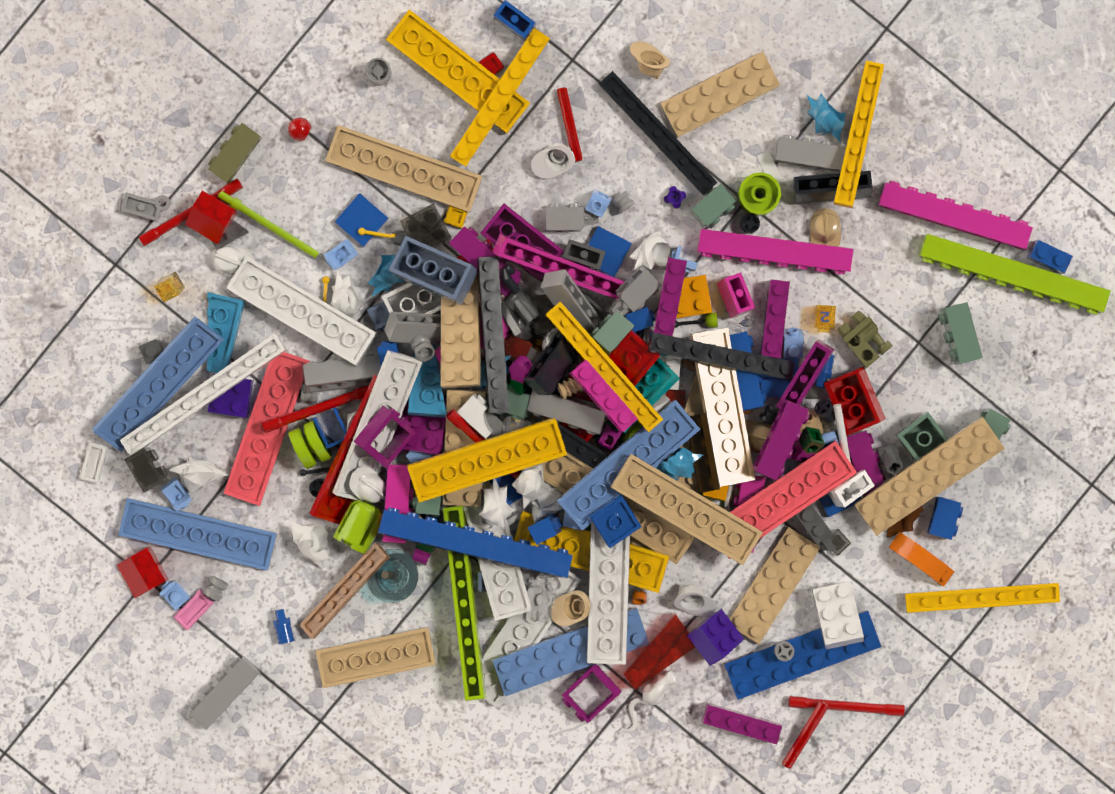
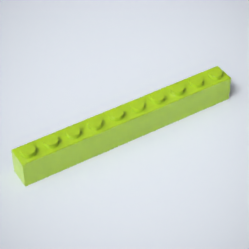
M931 234L924 235L918 257L922 258V262L928 264L937 262L944 269L951 270L953 267L959 269L958 273L968 276L972 273L977 275V279L988 281V279L995 280V284L1006 287L1008 284L1014 286L1013 290L1024 293L1027 290L1032 292V296L1043 298V296L1050 297L1051 302L1058 304L1066 302L1069 303L1068 307L1079 310L1082 307L1087 309V313L1093 315L1105 312L1111 290Z
M463 506L443 508L444 523L445 521L456 523V527L462 529L466 526ZM448 550L465 701L485 699L487 697L471 560L469 555Z

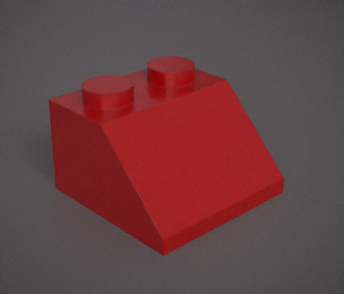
M202 190L191 208L185 225L214 243L219 244L238 212Z
M151 546L117 564L134 598L169 580Z

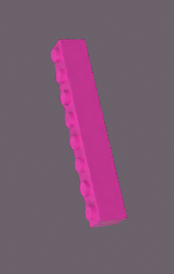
M895 181L883 184L877 204L879 207L1020 250L1027 249L1033 227L1028 226L1029 223L1026 221H1011L1009 216L999 214L998 217L992 215V211L987 209L975 210L973 205L967 203L959 205L951 198L944 197V200L936 198L937 194L926 192V194L919 193V189L908 186L906 189L900 187V183Z
M700 229L697 252H701V256L705 257L719 254L721 259L731 260L732 256L739 257V261L743 262L757 259L759 264L769 265L770 261L777 262V266L781 267L795 264L797 269L807 270L808 266L815 267V271L819 272L833 269L835 274L845 275L846 271L851 272L854 251L852 248Z
M499 234L493 253L500 257L543 273L566 270L576 285L614 299H618L616 290L625 282L619 278Z

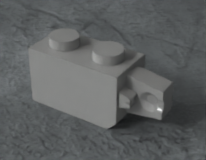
M549 204V207H546V232L581 231L584 225L597 224L599 222V216L587 211L584 207H580V204H569V207H561V204Z
M640 266L616 290L618 299L610 308L611 312L614 314L618 311L620 314L625 315L630 310L632 312L640 310L649 297L657 294L661 284L646 268Z

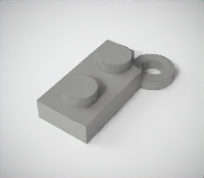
M126 192L120 211L158 222L161 211L167 210L171 202L165 195L158 196L156 200H151ZM162 199L166 200V205L163 207L159 204Z

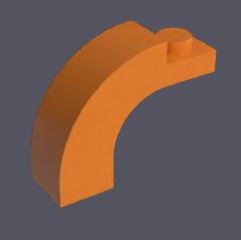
M901 532L898 533L889 546L891 550L943 587L955 572L943 561Z

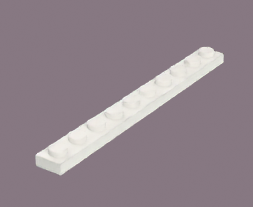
M273 334L122 438L120 441L129 456L135 455L285 352L287 348L278 334Z

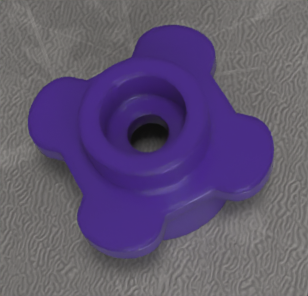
M671 186L668 195L664 197V202L670 203L675 209L681 207L682 200L686 198V193L684 191L681 192L675 186Z

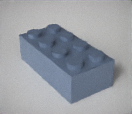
M405 236L389 268V271L395 277L460 306L478 273V270L473 265Z

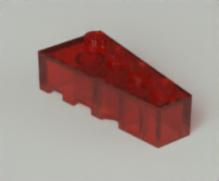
M675 613L623 671L624 676L634 690L695 648L687 636L689 632Z

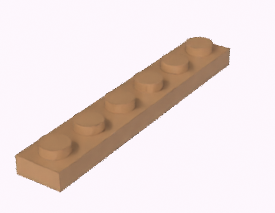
M379 543L372 545L300 624V627L311 639H315L390 558Z

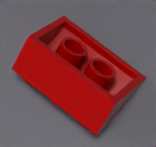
M864 366L824 383L833 405L841 404L846 436L886 419Z

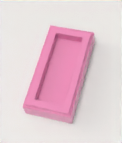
M200 589L173 618L188 631L212 606L214 601L203 594V591Z

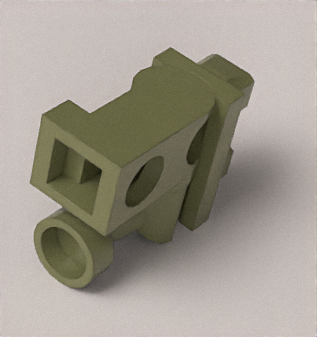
M857 311L851 317L857 324L854 329H851L845 322L837 330L843 337L841 340L866 369L879 358V355L868 344L870 340L879 346L877 351L881 355L893 345L890 341L887 340L885 342L878 333L877 325L869 316L866 317L862 312Z

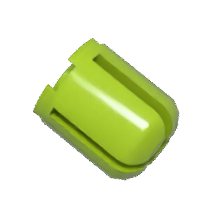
M354 500L346 511L333 538L339 542L342 540L350 548L362 554L366 553L378 534L383 512L370 503Z

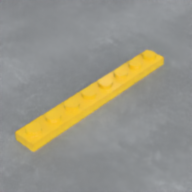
M535 28L532 30L451 153L450 157L467 167L548 44L549 37Z
M871 61L865 62L834 205L853 209L885 64Z
M561 302L545 314L581 357L592 365L638 418L637 421L648 433L664 420Z
M1059 583L905 593L906 613L1060 602Z

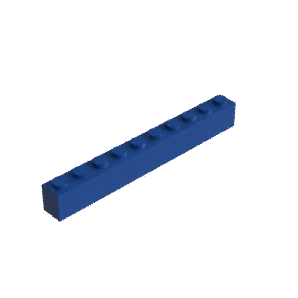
M388 507V510H383L378 534L560 578H568L573 555L568 554V550L557 548V551L549 550L550 546L539 544L538 547L532 546L531 542L520 539V542L512 541L513 537L501 535V538L493 536L494 533L482 530V533L475 532V528L464 526L463 529L458 528L456 523L453 522L437 523L436 518L426 516V519L418 518V514L407 512V515L400 514V510Z

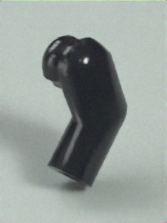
M509 264L502 269L503 281L511 293L516 294L520 291V287L511 277L515 273V269Z

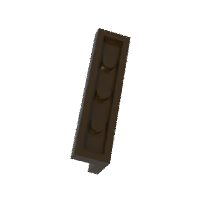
M706 413L690 416L700 428L689 439L692 453L703 455L694 462L699 493L719 490L720 486Z

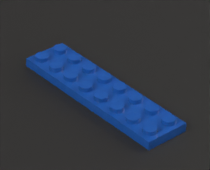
M869 611L858 614L864 636L863 642L826 649L821 628L786 640L794 648V656L788 661L779 660L774 653L775 645L724 663L737 700L882 647Z

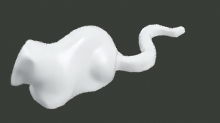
M665 668L660 669L656 673L655 678L644 685L643 697H636L630 700L628 710L632 719V726L630 728H621L618 733L635 731L638 721L634 706L638 703L643 705L659 704L664 697L665 690L676 682L680 672Z

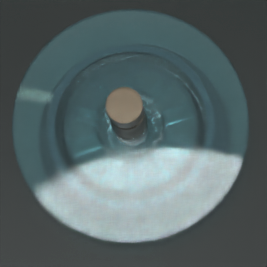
M387 549L385 551L390 558L368 580V586L378 599L388 603H397L408 598L415 590L418 582V569L415 561L408 553L399 549Z

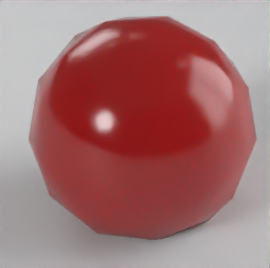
M302 117L291 120L288 126L289 136L299 142L304 141L311 130L310 122Z

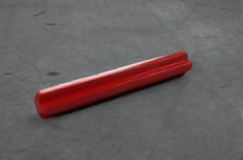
M562 87L557 89L568 143L575 156V162H580L583 160L569 95L567 88Z
M819 701L782 761L786 768H792L826 713L828 704Z

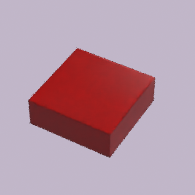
M494 52L478 62L494 75L505 68Z

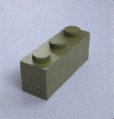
M243 123L237 124L233 128L229 141L225 140L219 148L221 152L218 156L214 155L208 163L210 166L208 170L226 183L232 181L262 139L260 135Z

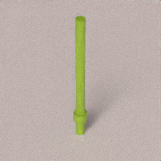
M223 191L219 193L218 198L228 203L231 208L239 210L316 259L319 254L317 250L248 208L238 198L235 197L234 199Z

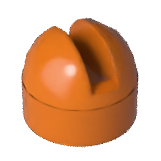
M636 589L632 593L631 602L636 605L646 604V592L642 589L638 592Z

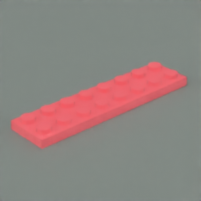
M283 352L268 363L223 494L261 506L288 425H285L282 428L265 434L262 422L293 413L304 382L303 365L311 361Z
M834 441L731 510L730 513L762 531L763 533L760 537L762 538L857 472L838 443Z

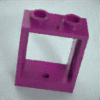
M382 406L353 442L387 468L416 432L410 428L412 424L404 417L402 420L398 418L400 413L392 407L387 409L385 406ZM393 419L402 428L383 452L379 453L371 446V443L389 421Z
M595 663L562 692L564 697L562 701L568 708L572 706L577 711L575 715L581 722L585 720L589 723L622 691ZM593 672L612 693L587 714L569 694Z

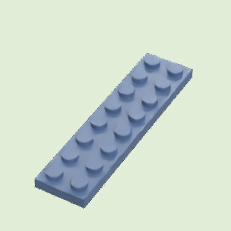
M194 316L92 428L93 432L122 452L125 448L120 440L153 418L224 341L223 337Z
M675 399L658 413L664 420L649 433L643 427L640 428L557 499V502L581 530H584L592 523L589 515L619 495L623 496V494L610 486L630 453L656 468L700 430Z
M127 498L118 534L127 538L267 571L269 570L277 537L275 532L182 510L176 511L174 508Z
M637 608L628 610L626 653L649 645ZM588 625L492 659L505 697L595 664L587 663Z

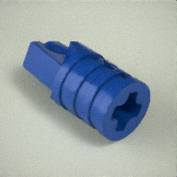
M835 355L830 357L819 375L816 383L817 387L825 388L824 383L827 382V378L831 379Z
M284 609L275 610L277 620L273 621L276 629L278 645L295 641L290 617H285Z

